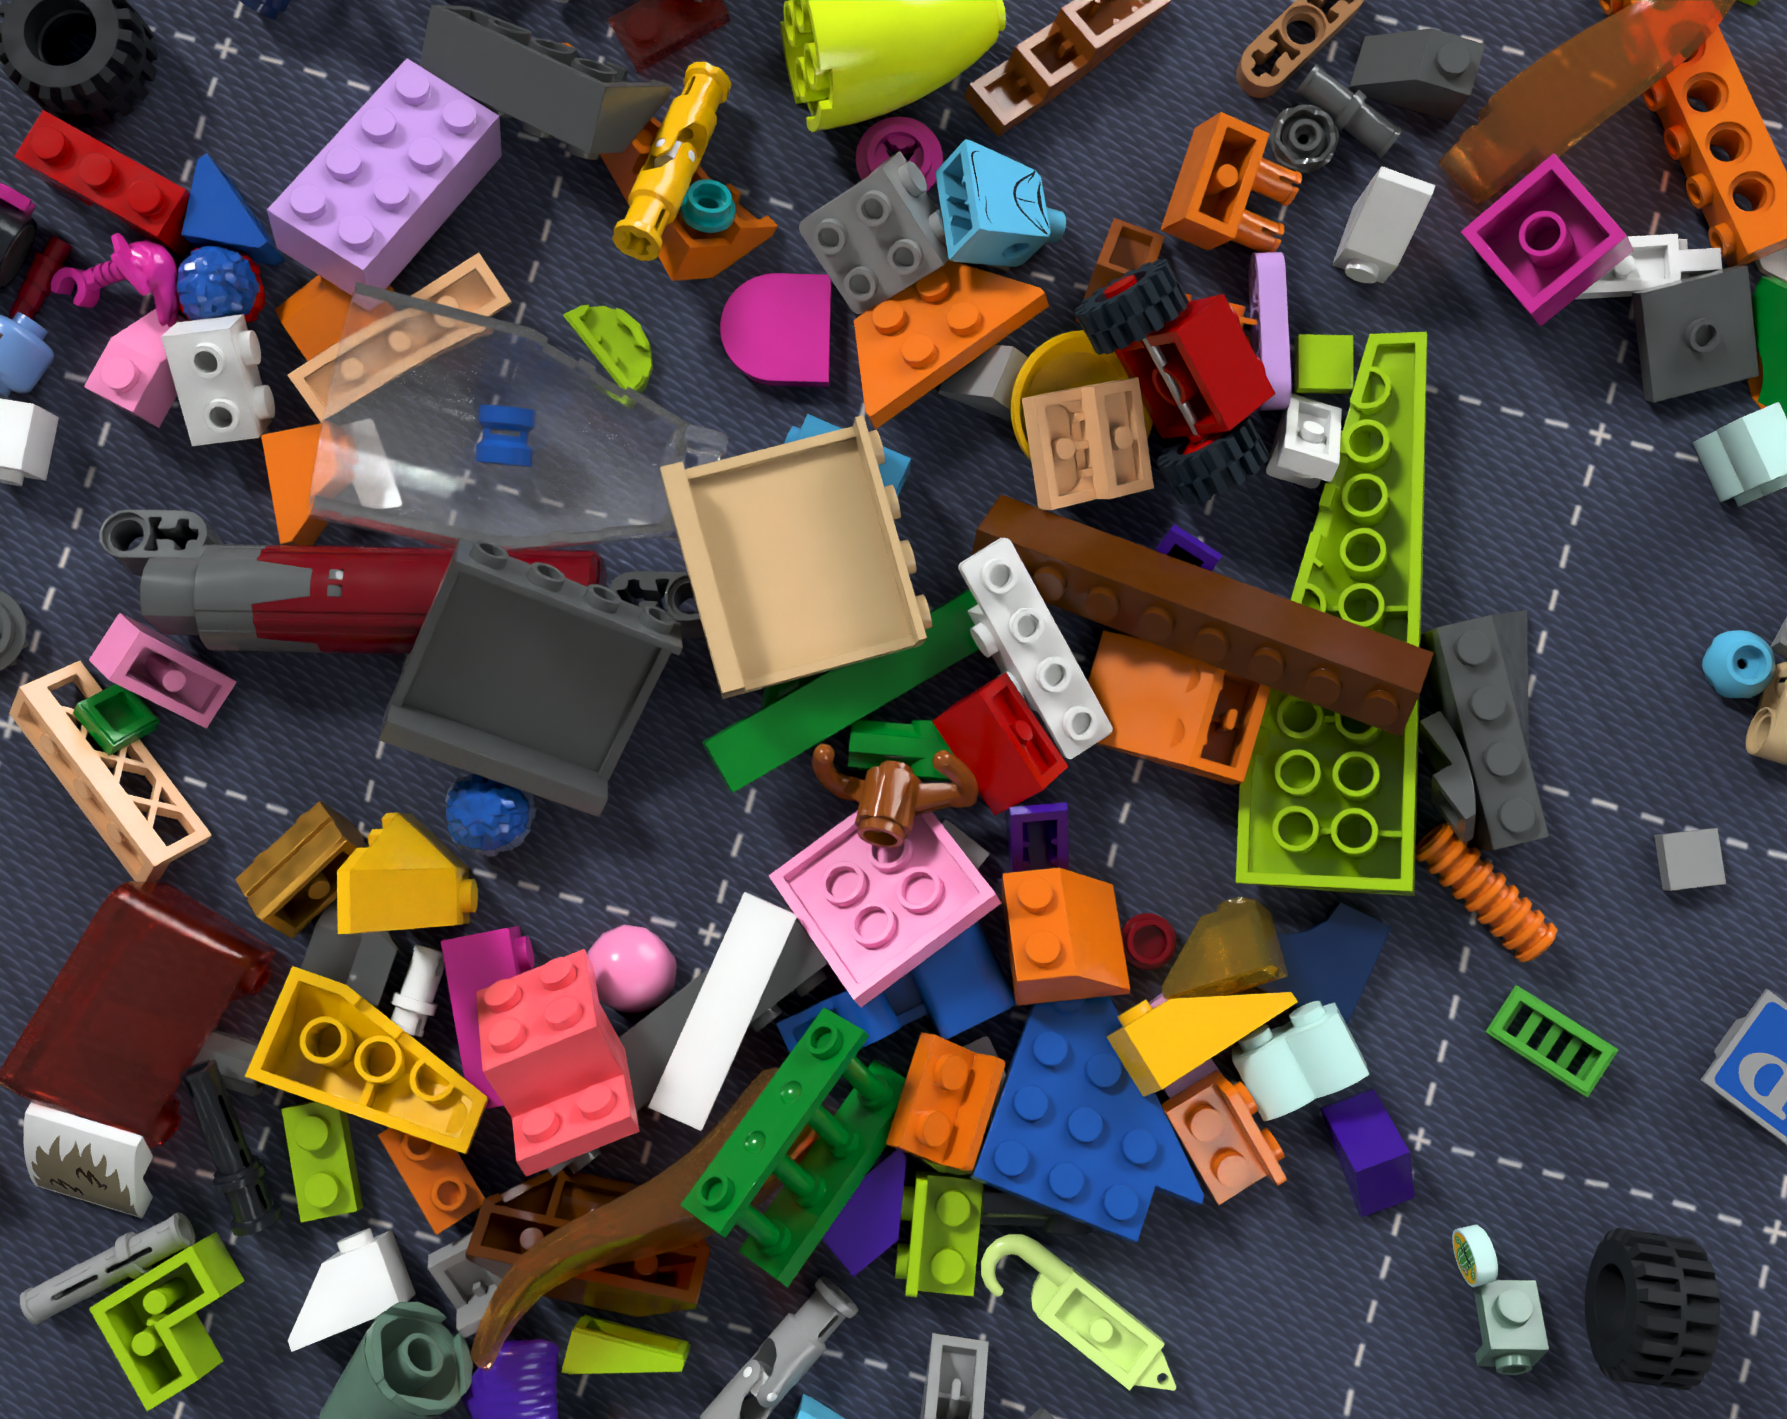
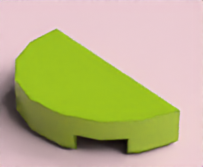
M581 305L563 314L565 320L629 401L633 403L646 389L653 369L651 346L640 324L624 310L619 308L615 310L606 306L590 307L589 305Z

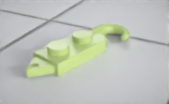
M1008 1234L996 1239L986 1249L981 1260V1276L985 1286L994 1296L999 1297L1003 1294V1288L997 1281L995 1274L997 1263L1006 1255H1018L1040 1272L1031 1292L1032 1308L1040 1320L1129 1391L1134 1385L1176 1390L1175 1382L1161 1350L1165 1345L1162 1338L1074 1268H1070L1038 1241L1023 1234ZM1161 1373L1166 1374V1378L1163 1381L1157 1380L1158 1375Z

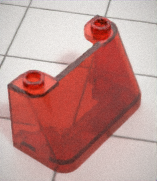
M125 882L106 898L5 1060L0 1070V1084L18 1096L41 1106L143 1136L149 1149L158 1145L162 1146L170 1140L182 1121V1116L178 1114L180 1100L173 1097L181 1083L179 1074L193 1064L230 1001L239 1000L246 994L255 996L264 987L272 973V967L269 966V963L277 950L166 882Z

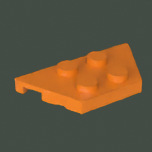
M948 260L942 267L886 301L874 305L854 320L863 398L865 412L871 425L876 430L1048 308L1049 304L1045 292L1041 288Z

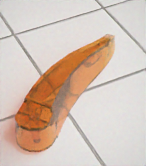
M1641 0L1592 25L1547 53L1492 95L1487 105L1477 115L1480 123L1477 126L1474 124L1460 135V141L1438 161L1437 165L1477 205H1482L1499 189L1508 185L1519 172L1523 170L1528 175L1553 153L1559 158L1590 132L1666 77L1691 56L1715 31L1736 0Z
M779 1068L764 1070L758 1074L714 1126L687 1153L650 1180L548 1234L521 1255L503 1277L480 1321L471 1350V1359L476 1366L484 1371L491 1370L505 1339L515 1324L545 1293L571 1278L590 1270L648 1258L688 1246L715 1233L713 1229L685 1210L680 1204ZM806 1124L786 1154L799 1165L819 1138V1135ZM771 1174L750 1204L753 1207L758 1206L783 1183Z

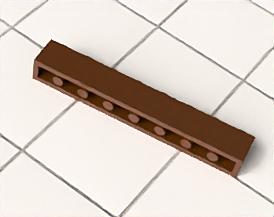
M1002 494L976 530L971 556L1000 538L1010 539L1045 603L1400 737L1420 695L1434 652Z

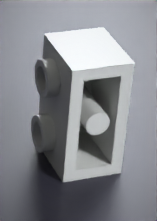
M244 314L184 321L174 324L161 336L192 446L259 438L272 422L271 418L275 416V402L270 387L262 385L257 364L261 362L259 340L253 330L248 331Z

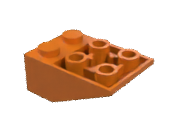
M1103 630L1088 683L1110 721L1113 731L1110 735L1097 742L1096 745L1228 785L1244 783L1271 688L1146 640Z

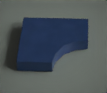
M1335 902L1322 921L1305 931L1283 934L1262 928L1239 979L1267 993L1292 992L1298 1001L1294 1006L1298 1008L1314 1001H1320L1322 1006L1335 1002L1346 1025H1348L1392 926L1341 902Z

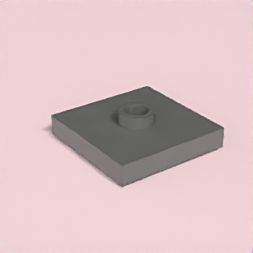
M1737 265L1632 292L1645 401L1654 403L1759 376L1748 266Z

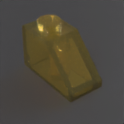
M1239 897L1226 900L1217 906L1216 912L1201 916L1161 987L1164 998L1169 1000L1226 996L1288 977L1271 912L1255 899L1250 900L1249 898Z

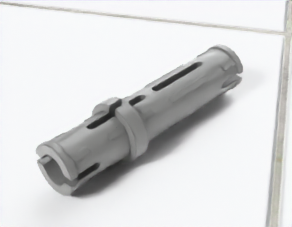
M177 1212L169 1219L139 1234L129 1232L117 1238L115 1246L71 1267L67 1271L34 1288L31 1287L22 1292L20 1295V1306L24 1316L32 1324L38 1325L47 1320V1318L94 1296L96 1293L128 1277L133 1279L141 1277L152 1269L153 1264L195 1243V1233L191 1222L183 1213ZM95 1275L94 1277H92V1278H90V1279H88V1280H86V1281H84V1282H82V1283H80V1284H78V1285H76V1286H74V1287H72V1288H70V1289H67V1288H69V1287H71V1286H73V1285H75V1284H77V1283H79V1282H81V1281H83V1280H85V1279H87V1278H89V1277Z

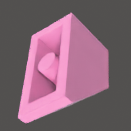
M156 309L111 337L84 387L117 407L159 428L176 399L177 392L161 336L171 327L167 324L165 326L160 325ZM178 315L177 322L189 321L188 319Z
M122 613L118 614L89 659L109 681L206 729L237 682L226 673L168 637Z

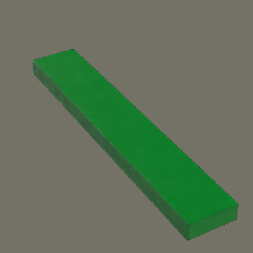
M970 589L930 611L932 628L925 630L927 638L921 646L823 672L704 740L702 744L729 792L734 793L979 650L970 633V629L975 624L967 611L978 604Z

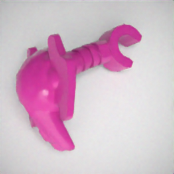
M116 233L111 236L115 251L110 256L111 261L101 263L87 270L65 267L59 269L53 275L51 291L57 294L71 295L74 285L77 284V293L73 304L93 308L98 303L101 288L119 281L128 280L141 295L145 296L150 292L152 293L158 321L161 326L167 324L169 327H172L178 321L180 301L179 294L177 293L178 269L175 260L165 247L151 242L149 239L128 244L120 233Z

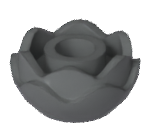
M1299 105L1283 110L1277 116L1269 136L1270 149L1276 161L1283 167L1300 173H1310L1324 167L1332 159L1339 140L1338 129L1334 126L1330 115L1314 105ZM1298 138H1306L1307 144L1299 143Z

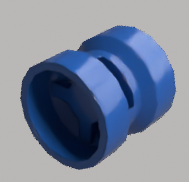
M479 405L478 423L483 428L482 440L476 444L475 462L532 467L533 449L528 445L529 432L535 428L536 410L499 405ZM492 430L518 432L520 437L492 434Z

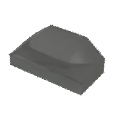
M336 898L324 909L315 925L301 969L348 985L370 1004L378 1008L398 947L391 939L388 931L338 934Z

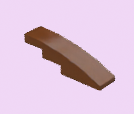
M1073 0L1060 9L1054 22L1016 45L1007 61L969 84L964 98L995 135L1000 137L1049 103L1125 44L1165 10L1171 0Z

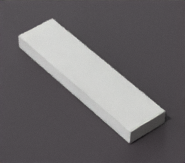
M744 892L648 1108L699 1131L703 1130L798 915Z

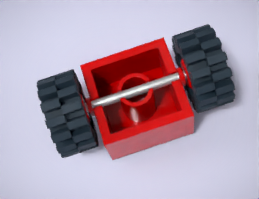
M1158 259L1153 263L1143 264L1138 270L1132 269L1126 272L1118 280L1117 278L1108 282V286L1099 288L1092 293V297L1083 300L1080 303L1081 306L1075 309V315L1095 352L1098 355L1116 353L1128 377H1139L1142 403L1161 438L1179 437L1173 442L1175 446L1167 447L1162 452L1163 455L1158 457L1157 465L1180 504L1184 505L1187 503L1188 505H1193L1200 499L1202 502L1211 500L1214 494L1219 492L1222 495L1228 492L1230 486L1234 484L1239 486L1246 481L1245 476L1254 475L1260 470L1259 466L1266 463L1269 453L1249 415L1275 395V392L1266 376L1264 364L1255 355L1240 326L1237 312L1229 305L1224 294L1188 301L1166 259Z

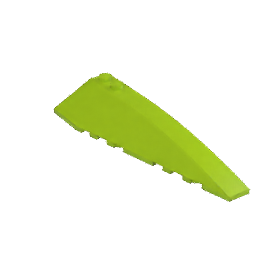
M1427 332L1369 334L1350 398V407L1343 431L1341 430L1339 466L1332 481L1325 483L1319 502V512L1313 532L1309 536L1291 600L1421 648ZM1273 688L1270 689L1245 780L1239 786L1237 884L1414 896L1420 695L1400 737Z

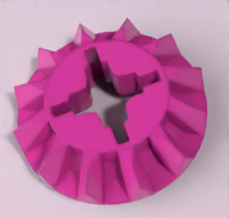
M890 117L872 125L862 136L856 151V170L861 180L868 177L883 161L889 158L887 147L891 152L897 153L901 151L903 155L913 152L909 161L916 164L926 180V192L928 194L937 181L935 172L943 164L942 149L935 134L925 124L908 117Z

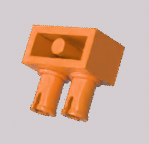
M1220 112L1195 127L1160 231L1207 251L1229 241H1234L1259 253L1276 252L1282 240L1273 236L1275 234L1279 236L1284 235V225L1245 209L1251 190L1279 202L1280 205L1288 206L1299 188L1293 187L1291 184H1301L1302 174L1262 157L1270 133Z

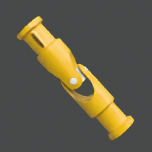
M694 62L688 66L683 80L685 87L681 95L674 98L652 144L645 165L642 166L628 196L630 208L626 217L618 221L614 228L612 240L615 246L625 255L634 257L637 260L651 261L658 257L663 243L661 239L662 233L666 225L672 223L676 218L690 186L691 178L717 125L715 113L718 106L726 102L732 83L728 75L719 67L712 66L707 62Z

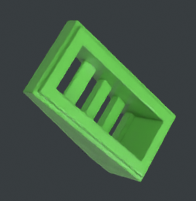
M1517 985L1514 986L1485 1033L1568 1088L1587 1098L1618 1052V1049ZM1524 1004L1533 1012L1515 1038L1507 1033L1506 1030ZM1545 1018L1553 1025L1538 1048L1534 1050L1526 1044L1542 1019ZM1564 1031L1572 1036L1556 1063H1554L1546 1056ZM1582 1044L1592 1049L1577 1074L1573 1075L1566 1069Z

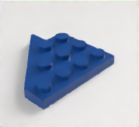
M1110 996L1032 1004L970 1178L1132 1244L1138 1242L1154 1190L1194 1206L1202 1205L1204 1194L1156 1093L1142 1096L1107 1039L1108 1035L1123 1027L1117 1018L1119 1015Z

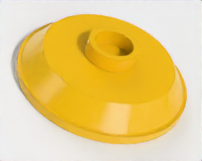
M1084 330L1062 333L1044 342L1028 357L1016 378L1011 398V420L1019 446L1030 462L1031 456L1022 398L1129 378L1116 353L1098 355ZM1143 405L1146 434L1148 439L1153 421Z

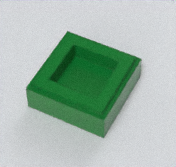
M117 684L79 702L73 711L74 716L108 756L155 731L160 722L136 693Z

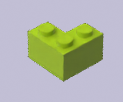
M217 1232L191 1245L89 1308L146 1411L151 1410L195 1383L223 1362L196 1312L245 1280Z

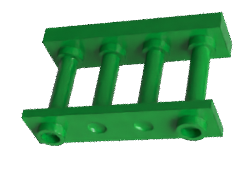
M823 1007L680 1204L685 1210L723 1238L727 1237L735 1224L739 1226L749 1236L738 1251L787 1288L887 1146L885 1143L906 1078L875 1060L867 1068L856 1057V1054L869 1038V1035L863 1029ZM842 1075L854 1088L833 1116L821 1103ZM807 1124L819 1135V1138L798 1165L786 1153ZM773 1174L784 1184V1187L763 1215L750 1203L769 1176Z

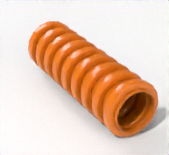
M1442 823L1432 829L1417 844L1415 859L1418 862L1425 860L1428 863L1426 870L1430 874L1438 873L1440 875L1439 883L1443 887L1451 886L1453 888L1451 891L1452 896L1455 899L1463 898L1465 900L1464 908L1468 912L1476 911L1478 913L1476 916L1477 921L1482 925L1489 924V932L1492 936H1502V945L1507 950L1515 949L1514 956L1519 962L1534 960L1546 951L1556 938L1557 927L1553 923L1545 924L1543 922L1545 919L1544 914L1540 910L1532 911L1531 901L1527 897L1519 898L1518 888L1515 885L1507 886L1505 884L1506 876L1502 872L1494 874L1492 872L1493 864L1489 860L1481 861L1479 859L1481 852L1476 847L1469 849L1466 846L1468 842L1463 844L1458 836L1454 834L1453 829L1448 823Z

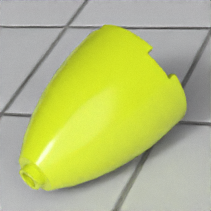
M1002 0L785 1L784 21L780 22L784 57L796 104L807 103L812 115L806 117L807 128L811 132L856 124L890 113L925 97L949 83L972 66L997 42L999 31H1003L1006 26V13Z

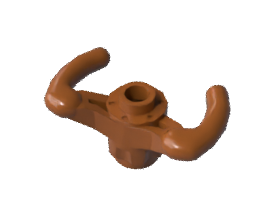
M820 744L813 753L811 764L816 778L824 788L836 797L859 803L855 825L859 828L858 836L863 841L874 846L883 848L900 847L904 839L907 838L908 833L912 830L915 816L947 807H970L977 801L979 786L975 775L963 761L946 750L935 753L932 762L936 770L953 782L949 784H921V780L913 774V769L910 766L897 761H884L880 766L872 767L867 771L865 780L842 774L836 770L833 765L835 753L830 745Z

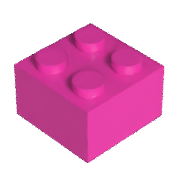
M1555 153L1461 231L1473 249L1540 327L1634 252L1625 232Z

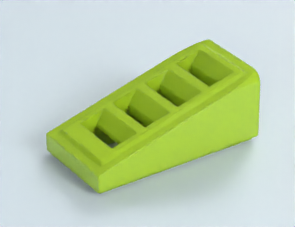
M585 1314L581 1316L571 1332L561 1373L682 1372L691 1344H688L689 1341Z

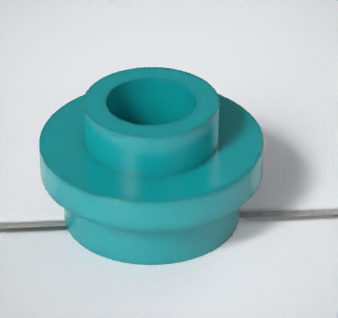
M709 179L694 182L689 187L680 207L682 219L690 227L706 233H716L727 229L733 223L736 213V206L730 190L722 183Z

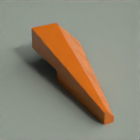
M562 43L572 47L569 43ZM654 117L649 120L624 152L600 154L627 203L628 196L642 166L645 165L661 126V123ZM701 160L691 178L690 186L699 180H712L700 167ZM729 183L725 186L730 190L736 206L735 218L731 226L716 233L701 232L690 227L682 219L679 209L674 221L666 225L662 233L661 239L663 243L658 257L672 281L713 278L771 238L778 225L768 215L762 219H757L739 203L741 192Z

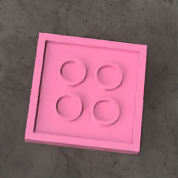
M856 811L769 875L794 914L798 915V920L860 1008L1001 904L996 893L933 812L915 816L912 830L908 833L907 838L904 839L900 847L883 848L871 845L858 836L859 828L855 825Z

